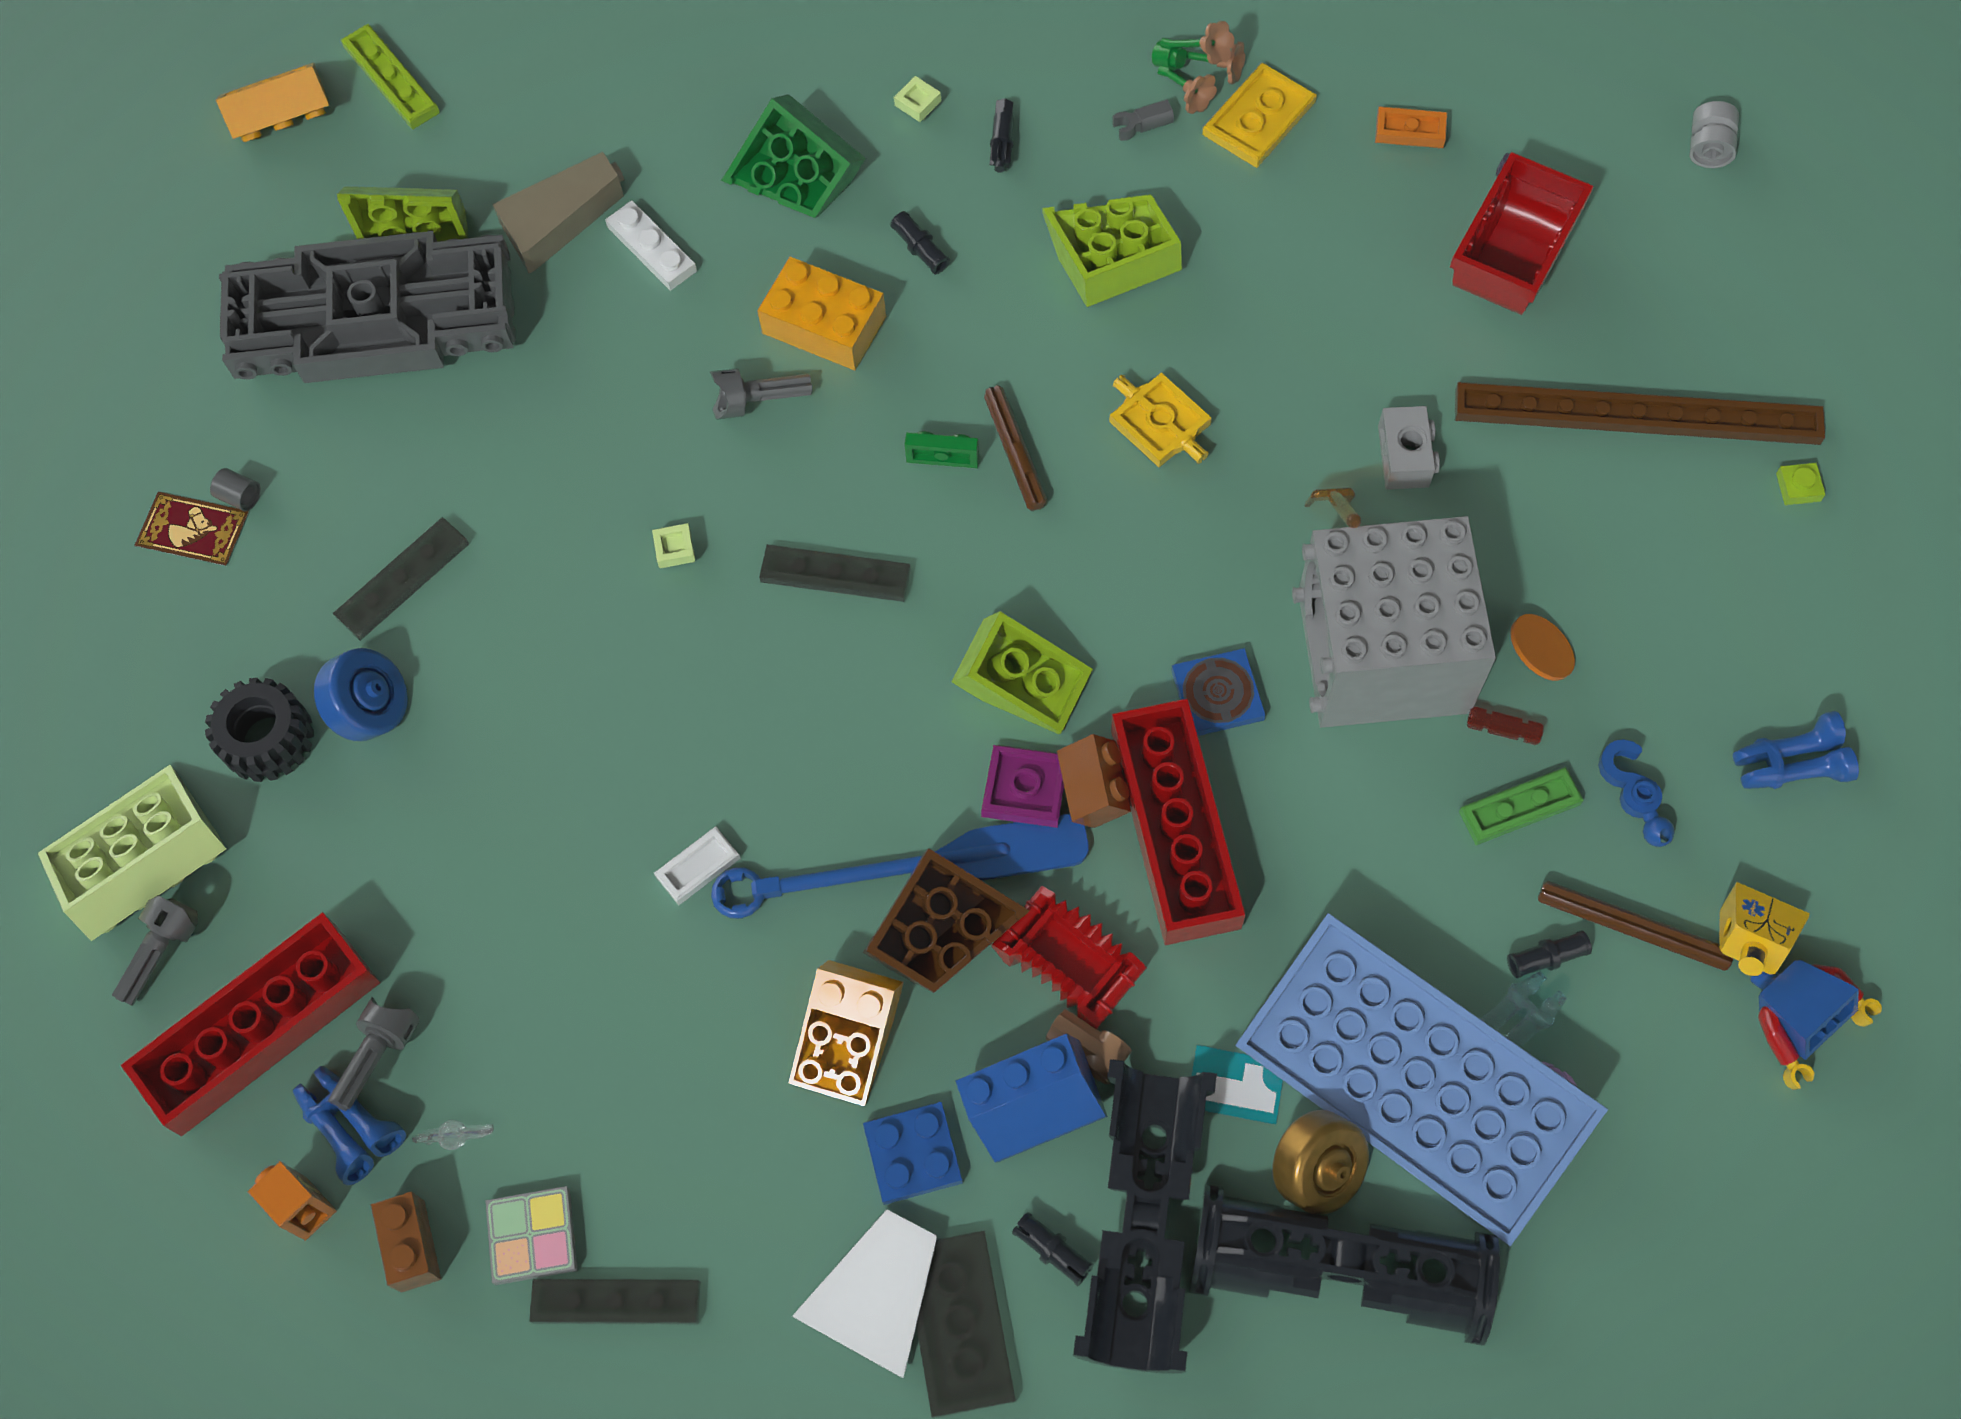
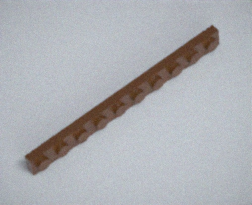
M1461 382L1457 383L1455 389V421L1821 445L1825 439L1823 406Z

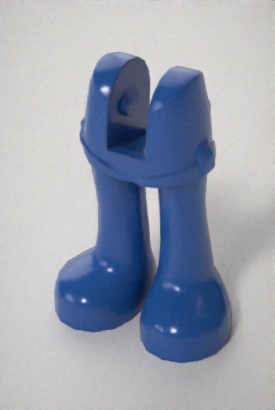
M1836 711L1826 712L1819 716L1814 729L1810 732L1776 740H1769L1767 738L1757 739L1754 744L1743 747L1732 754L1736 766H1745L1762 761L1767 762V768L1749 772L1740 778L1743 788L1746 789L1768 787L1776 789L1780 788L1784 783L1820 777H1829L1839 782H1850L1857 780L1859 776V764L1854 751L1850 747L1841 748L1845 742L1846 731L1844 722ZM1832 751L1818 758L1784 764L1782 759L1805 753Z
M322 1065L314 1071V1074L320 1080V1084L330 1092L326 1098L319 1103L316 1100V1096L309 1092L301 1083L292 1091L303 1111V1119L309 1124H314L333 1148L336 1155V1173L338 1178L344 1185H353L364 1179L371 1172L374 1160L346 1132L334 1115L341 1111L361 1136L364 1144L377 1157H385L396 1151L406 1139V1132L394 1121L377 1120L357 1099L351 1109H347V1111L331 1104L328 1099L341 1078Z

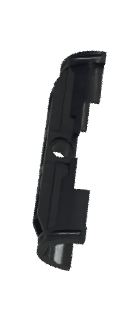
M1110 1059L1108 1080L1115 1084L1109 1130V1137L1113 1140L1108 1189L1125 1192L1127 1196L1122 1233L1102 1230L1097 1276H1091L1084 1336L1075 1335L1073 1356L1080 1360L1142 1372L1166 1374L1186 1372L1188 1351L1179 1350L1186 1290L1185 1288H1180L1184 1241L1164 1238L1169 1199L1189 1200L1194 1152L1201 1148L1206 1097L1215 1093L1217 1073L1202 1072L1199 1075L1188 1077H1166L1144 1074L1142 1071L1129 1067L1124 1061ZM1156 1127L1164 1132L1166 1142L1161 1148L1151 1149L1144 1144L1142 1135L1148 1128ZM1139 1154L1152 1159L1165 1158L1164 1163L1158 1160L1155 1162L1154 1176L1161 1178V1183H1154L1152 1189L1144 1188V1181L1138 1180V1175H1145L1148 1159L1140 1160ZM1137 1251L1145 1252V1259L1152 1261V1266H1145L1142 1274V1282L1150 1281V1288L1141 1284L1124 1285L1125 1278L1131 1281L1134 1280L1135 1266L1128 1263V1258H1135ZM1134 1292L1143 1295L1147 1301V1310L1144 1314L1137 1317L1128 1315L1123 1309L1122 1304L1125 1296Z
M1204 1185L1198 1245L1189 1293L1208 1296L1210 1288L1268 1298L1269 1291L1273 1290L1319 1298L1321 1279H1328L1363 1286L1362 1307L1407 1314L1406 1323L1464 1333L1465 1343L1484 1346L1487 1342L1494 1319L1499 1286L1500 1247L1496 1235L1475 1232L1474 1240L1375 1224H1370L1369 1236L1328 1229V1216L1284 1209L1278 1205L1223 1196L1224 1187ZM1266 1229L1274 1235L1276 1243L1272 1251L1262 1253L1253 1247L1251 1236L1256 1230ZM1283 1233L1290 1234L1287 1243L1300 1244L1304 1237L1309 1238L1310 1246L1317 1248V1253H1311L1308 1259L1301 1258L1300 1250L1287 1248V1257L1280 1256L1279 1252L1284 1241ZM1389 1252L1395 1254V1261L1409 1264L1411 1262V1255L1417 1256L1413 1266L1414 1280L1407 1277L1410 1269L1397 1268L1393 1275L1388 1274L1387 1266L1380 1264V1259H1385ZM1435 1259L1443 1264L1446 1275L1442 1282L1432 1283L1423 1276L1422 1265L1424 1261Z

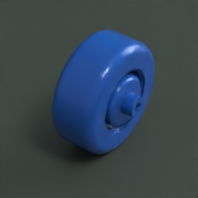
M351 649L331 658L319 670L314 684L315 704L321 718L333 732L348 740L368 741L386 734L401 722L406 712L408 695L401 672L389 658L372 649Z

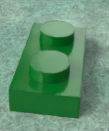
M928 431L906 432L904 444L906 463L978 469V438H971L964 434L945 436L935 435Z

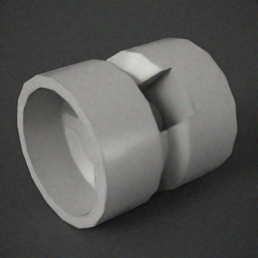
M1712 101L1702 104L1694 111L1689 157L1696 165L1704 168H1719L1730 164L1735 159L1739 112L1732 104L1723 101Z

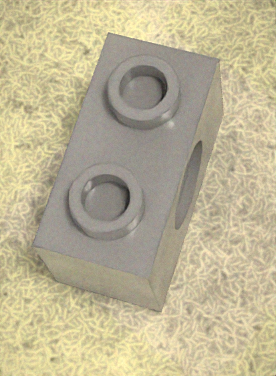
M1427 406L1383 408L1378 431L1385 488L1430 487L1433 474L1439 472V454L1437 451H1432L1431 442L1435 439L1434 420H1428ZM1409 445L1414 447L1416 450H1409L1404 446Z

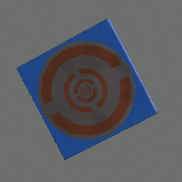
M1245 648L1172 665L1171 671L1180 700L1188 699L1197 736L1265 720L1266 715Z

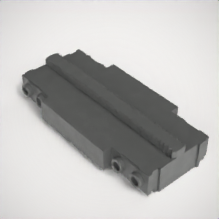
M427 231L295 246L294 258H276L259 262L246 261L239 264L225 265V271L219 274L221 281L220 339L225 345V354H222V361L234 379L249 380L258 375L275 374L285 376L298 372L304 383L444 368V356L447 355L463 356L467 352H498L502 349L513 348V342H516V330L513 325L515 302L512 296L511 271L508 266L511 256L503 235H484L478 238L449 239L438 242L434 232Z

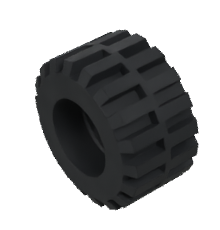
M257 677L249 678V684H244L242 681L234 683L235 689L230 692L227 689L221 692L220 695L223 698L219 702L213 701L210 708L214 712L206 716L205 723L210 728L205 730V735L211 742L209 746L212 751L232 772L246 780L250 777L254 782H262L264 776L273 781L278 779V774L284 772L285 775L293 772L291 768L293 764L301 765L305 760L302 753L304 751L310 752L312 747L308 738L314 737V729L310 725L312 723L310 715L282 683L277 685L273 679L265 678L262 683ZM264 718H276L275 724L268 735L256 742L244 743L246 733L254 723Z

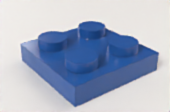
M942 1102L863 1123L883 1205L963 1184Z

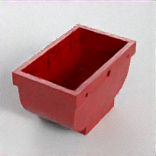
M1511 152L1452 257L1450 268L1454 269L1453 286L1522 315L1529 303H1533L1583 211L1594 186Z

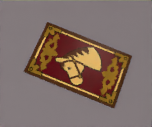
M157 492L134 546L226 566L249 511Z

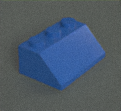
M1067 1033L956 1080L968 1119L996 1163L1108 1117L1081 1042Z

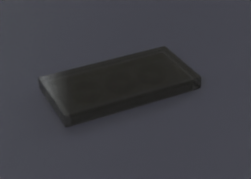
M985 1230L938 1239L935 1243L916 1323L932 1419L1015 1403V1393Z

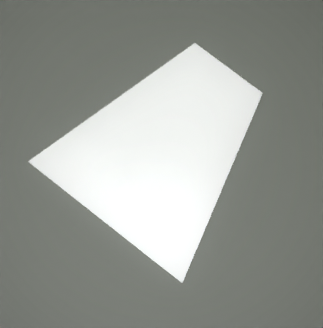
M886 1210L792 1317L904 1378L937 1236Z

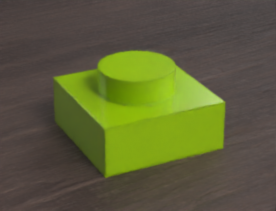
M1817 463L1780 466L1776 473L1784 505L1821 502L1826 495Z

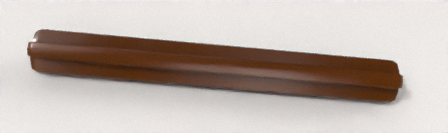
M1545 881L1538 895L1540 903L1723 971L1728 970L1733 963V958L1724 955L1719 950V944L1551 881Z

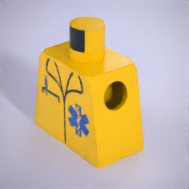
M1736 882L1720 908L1719 950L1724 955L1738 960L1739 969L1746 975L1758 976L1762 972L1770 975L1776 974L1796 942L1810 913Z

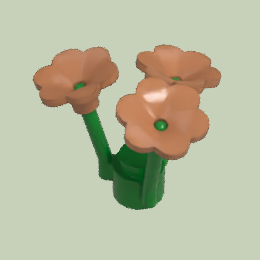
M1226 21L1209 23L1205 30L1206 36L1201 37V39L1172 40L1162 38L1153 48L1152 63L1154 66L1159 67L1158 75L1168 77L1183 87L1185 92L1184 101L1186 102L1185 110L1189 114H1194L1196 111L1203 112L1208 107L1209 101L1214 98L1217 88L1214 86L1215 77L1211 74H1207L1204 77L1198 76L1194 81H1187L1173 72L1176 69H1181L1185 65L1186 59L1209 62L1213 65L1216 64L1217 67L1227 68L1229 84H1234L1235 81L1238 82L1240 80L1242 67L1245 63L1244 42L1238 41L1237 44H1234V36L1229 32V25ZM1182 47H1201L1206 54L1186 51Z

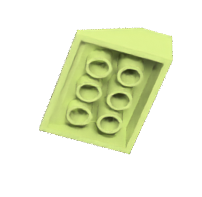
M168 765L38 852V855L63 912L93 941L101 934L114 929L119 922L135 911L143 909L148 900L159 896L171 887L177 886L186 876L201 866L212 862L220 853L226 850V847L179 775L171 765Z

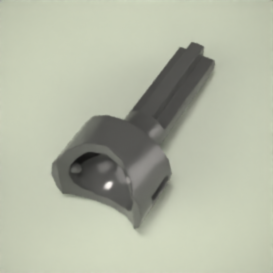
M738 368L710 371L714 383L720 386L719 396L712 408L716 420L743 417L747 401L756 402L811 395L812 392L809 374L744 382Z
M156 896L148 900L138 919L147 924L146 927L150 931L143 939L113 991L112 996L121 1002L131 1006L134 1005L169 945V940L175 941L178 939L188 942L198 924V913L196 910L173 898L165 899L161 896Z
M371 997L356 1022L357 1028L366 1037L330 1095L328 1101L331 1104L337 1105L339 1109L344 1111L350 1110L385 1052L386 1047L402 1050L406 1046L420 1022L419 1017L411 1009L380 1007L375 999Z

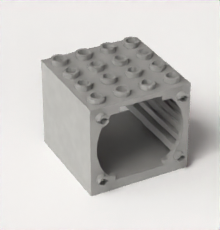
M1468 516L1313 530L1310 544H1303L1302 546L1305 565L1299 588L1293 587L1292 598L1294 604L1300 602L1315 697H1310L1309 699L1311 713H1318L1320 728L1471 714L1496 656Z

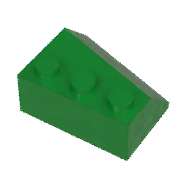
M787 94L771 98L721 181L730 185H738L748 189L750 193L766 196L778 201L783 206L817 218L849 186L866 158L791 95Z

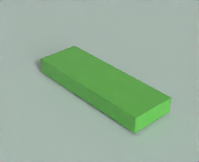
M1564 767L1460 808L1459 813L1475 845H1479L1580 806L1584 800L1567 768Z

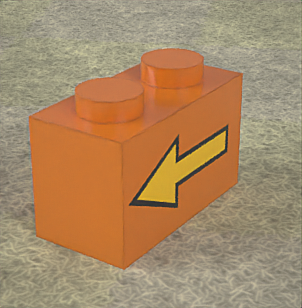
M281 1161L264 1169L255 1179L256 1184L247 1191L280 1228L305 1241L337 1212L307 1177Z

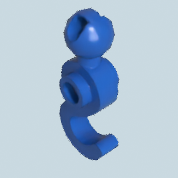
M1629 740L1613 741L1607 745L1599 757L1598 767L1600 774L1606 782L1615 787L1623 788L1619 799L1621 807L1632 817L1643 818L1645 822L1643 836L1648 844L1655 847L1668 845L1674 838L1675 830L1669 819L1659 816L1657 812L1662 802L1660 787L1656 782L1645 776L1619 770L1613 761L1616 756L1636 760L1642 752V747Z

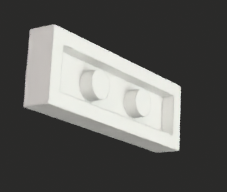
M632 200L605 219L608 229L670 291L697 272L695 263Z

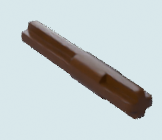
M999 385L989 387L985 391L984 398L1026 506L1030 511L1042 509L1046 505L1047 498L1004 389Z

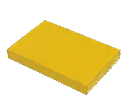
M1262 62L1203 127L1202 135L1255 168H1258L1315 104L1317 95Z

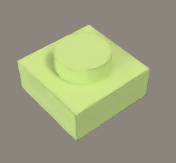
M916 76L894 96V105L919 122L941 102V92Z
M688 523L652 530L659 568L696 562Z

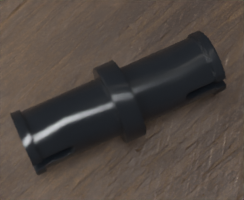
M906 211L898 213L892 219L890 227L908 244V251L912 255H918L933 274L937 275L944 271L949 265L950 259L932 241L933 236L927 230H922Z
M1581 930L1575 934L1553 941L1550 938L1540 940L1538 946L1507 955V963L1512 975L1518 979L1523 975L1546 968L1550 971L1559 969L1561 963L1590 955L1592 953V946L1587 934Z
M1025 1213L1017 1223L1019 1227L1015 1226L1012 1234L1040 1254L1039 1260L1045 1265L1051 1263L1071 1279L1076 1286H1079L1089 1275L1087 1271L1090 1272L1094 1264L1066 1244V1237L1061 1233L1055 1235L1036 1220L1031 1213Z

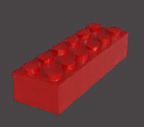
M1188 699L1112 714L1111 733L1113 740L1116 741V745L1120 750V764L1124 781L1129 788L1128 799L1164 945L1241 930L1245 912Z
M322 912L122 1063L121 1067L162 1125L182 1137L380 984V981L337 925Z

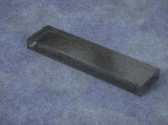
M443 517L440 518L334 611L333 615L361 641L469 545L467 539Z
M766 544L759 578L761 583L904 602L911 568L908 563Z
M533 1279L529 1322L532 1324L698 1325L701 1282L699 1280Z

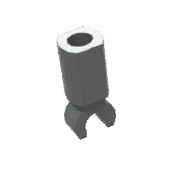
M1168 99L1135 109L1133 113L1118 112L1112 116L1113 127L1127 126L1119 129L1120 141L1131 139L1135 132L1140 131V133L1173 123L1174 121L1173 109Z

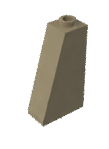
M601 152L492 204L501 227L527 271L531 273L538 269L624 197L620 182L624 181V177L617 163L613 162L610 164L605 154Z

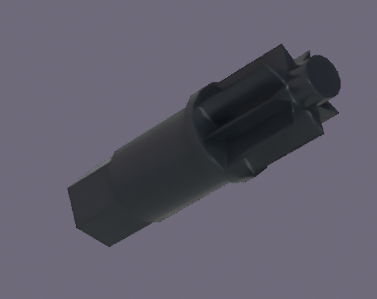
M1006 98L996 101L993 132L990 140L989 165L995 166L994 170L998 173L1004 172L1005 167H1010L1013 148V102Z

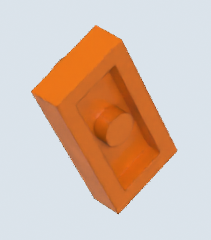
M1379 107L1375 143L1443 148L1446 138L1447 112Z

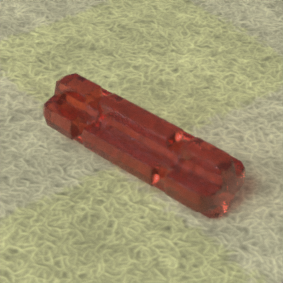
M1473 707L1469 711L1467 727L1478 731H1482L1483 728L1488 729L1487 733L1516 741L1519 738H1523L1524 743L1538 745L1542 739L1544 727L1541 723L1530 720L1527 723H1523L1522 718L1492 711V714L1486 713L1487 709Z

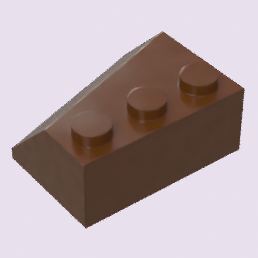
M928 848L918 861L863 953L894 973L935 993L1030 910Z

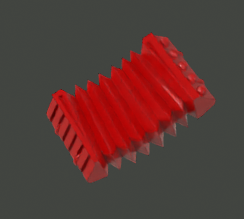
M1041 886L1034 896L1026 901L1024 907L1030 911L1005 931L991 946L1009 967L1021 963L1022 972L1031 968L1032 978L1041 974V984L1052 981V992L1060 991V1001L1067 999V1008L1076 1006L1078 1018L1097 1029L1105 1018L1113 1013L1112 1010L1128 990L1135 986V982L1147 967L1132 952L1122 954L1123 943L1112 946L1113 933L1102 936L1103 923L1091 926V914L1080 917V906L1068 911L1067 900L1056 904L1055 893Z

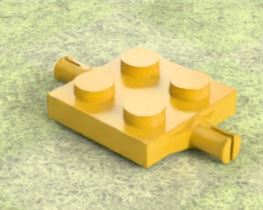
M1162 372L1149 383L1139 387H1135L1123 374L1115 379L1113 387L1120 391L1126 399L1119 408L1110 414L1109 422L1156 466L1161 467L1171 457L1182 451L1189 454L1197 464L1202 463V460L1204 461L1207 458L1209 452L1201 447L1195 439L1211 425L1212 417Z

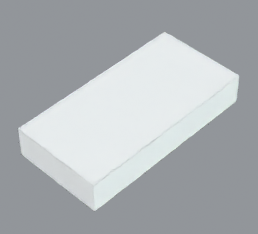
M715 826L654 872V875L679 906L741 858Z

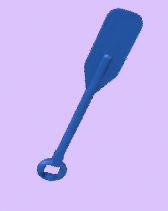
M1064 814L1059 816L1058 828L1020 822L976 828L966 832L935 852L979 880H990L1076 866L1087 858L1089 844L1085 826L1072 822L1070 814ZM922 856L785 878L776 876L761 879L752 870L735 867L724 871L717 877L712 886L711 898L714 907L722 915L729 918L742 919L757 911L764 899L780 897L784 893L912 873ZM744 877L753 881L751 887L752 895L755 898L754 901L748 906L744 903L733 905L732 909L723 905L726 902L725 889L722 888L723 884L728 880L731 883L743 881Z

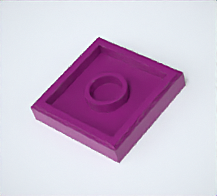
M993 745L981 817L1058 828L1064 783L1057 753Z

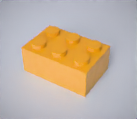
M793 257L788 258L757 310L762 334L854 371L857 369L886 318L884 293Z

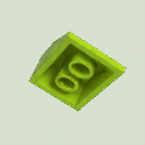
M999 611L983 619L951 682L985 703L1054 733L1061 734L1093 669Z

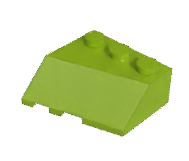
M345 186L337 193V200L357 239L433 231L438 242L449 239H469L466 210L457 190Z
M1152 195L1111 199L1107 205L1087 207L1086 203L1073 204L1074 209L1055 211L1054 207L1042 208L1058 259L1086 307L1182 270L1181 241Z

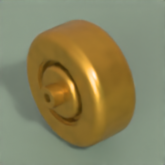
M1315 1110L1304 1114L1288 1127L1277 1145L1272 1168L1277 1190L1287 1201L1310 1214L1325 1215L1337 1211L1353 1198L1365 1178L1369 1162V1148L1366 1137L1362 1130L1353 1122L1331 1111Z

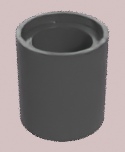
M222 468L215 474L211 482L210 493L212 497L242 511H249L255 506L260 497L261 486L255 480L228 468Z

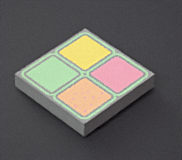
M567 1186L485 1200L492 1284L501 1285L578 1271L570 1189Z

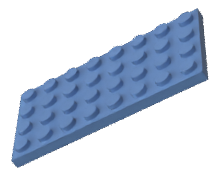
M1330 913L1325 916L1235 1045L1323 1110L1331 1111L1353 1122L1362 1130L1368 1143L1509 1246L1516 1240L1608 1111L1607 1107Z

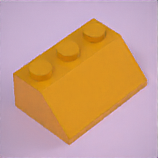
M314 62L221 94L216 99L232 139L241 137L243 142L262 136L260 129L272 125L275 131L289 127L294 124L292 118L304 114L308 120L325 114L323 107L329 106L327 95Z

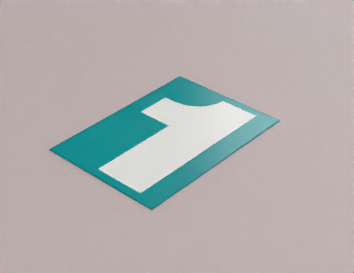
M1197 1045L1191 1076L1199 1075L1202 1072L1217 1073L1215 1093L1206 1097L1205 1111L1276 1125L1283 1080L1247 1054Z

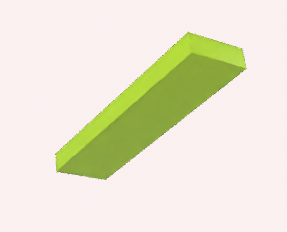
M369 24L341 39L346 51L412 130L440 113L436 103Z

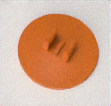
M1524 614L1513 622L1510 631L1513 647L1529 669L1537 675L1552 681L1563 680L1572 673L1575 666L1573 650L1567 638L1553 623L1535 614Z

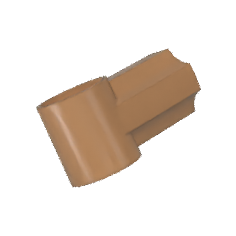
M1066 1009L1057 1016L1046 1035L1047 1041L1066 1033L1080 1040L1093 1078L1107 1085L1111 1083L1108 1080L1110 1059L1125 1062L1132 1052L1131 1048L1116 1035L1105 1030L1098 1031Z

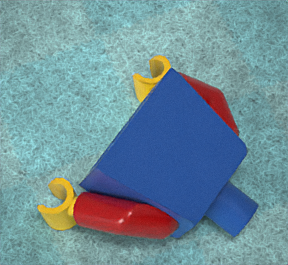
M1796 960L1782 973L1777 971L1776 974L1770 975L1762 972L1758 976H1751L1750 981L1763 990L1759 995L1758 1019L1767 1043L1780 1065L1787 1066L1783 1073V1080L1793 1090L1801 1089L1800 1084L1795 1078L1797 1070L1802 1073L1803 1078L1807 1082L1813 1081L1815 1075L1810 1066L1799 1064L1797 1060L1799 1056L1806 1060L1850 1018L1858 1026L1865 1027L1873 1024L1872 1018L1866 1014L1865 1009L1873 1016L1882 1011L1880 1002L1872 998L1864 1000L1863 991L1838 967L1810 965L1802 960Z

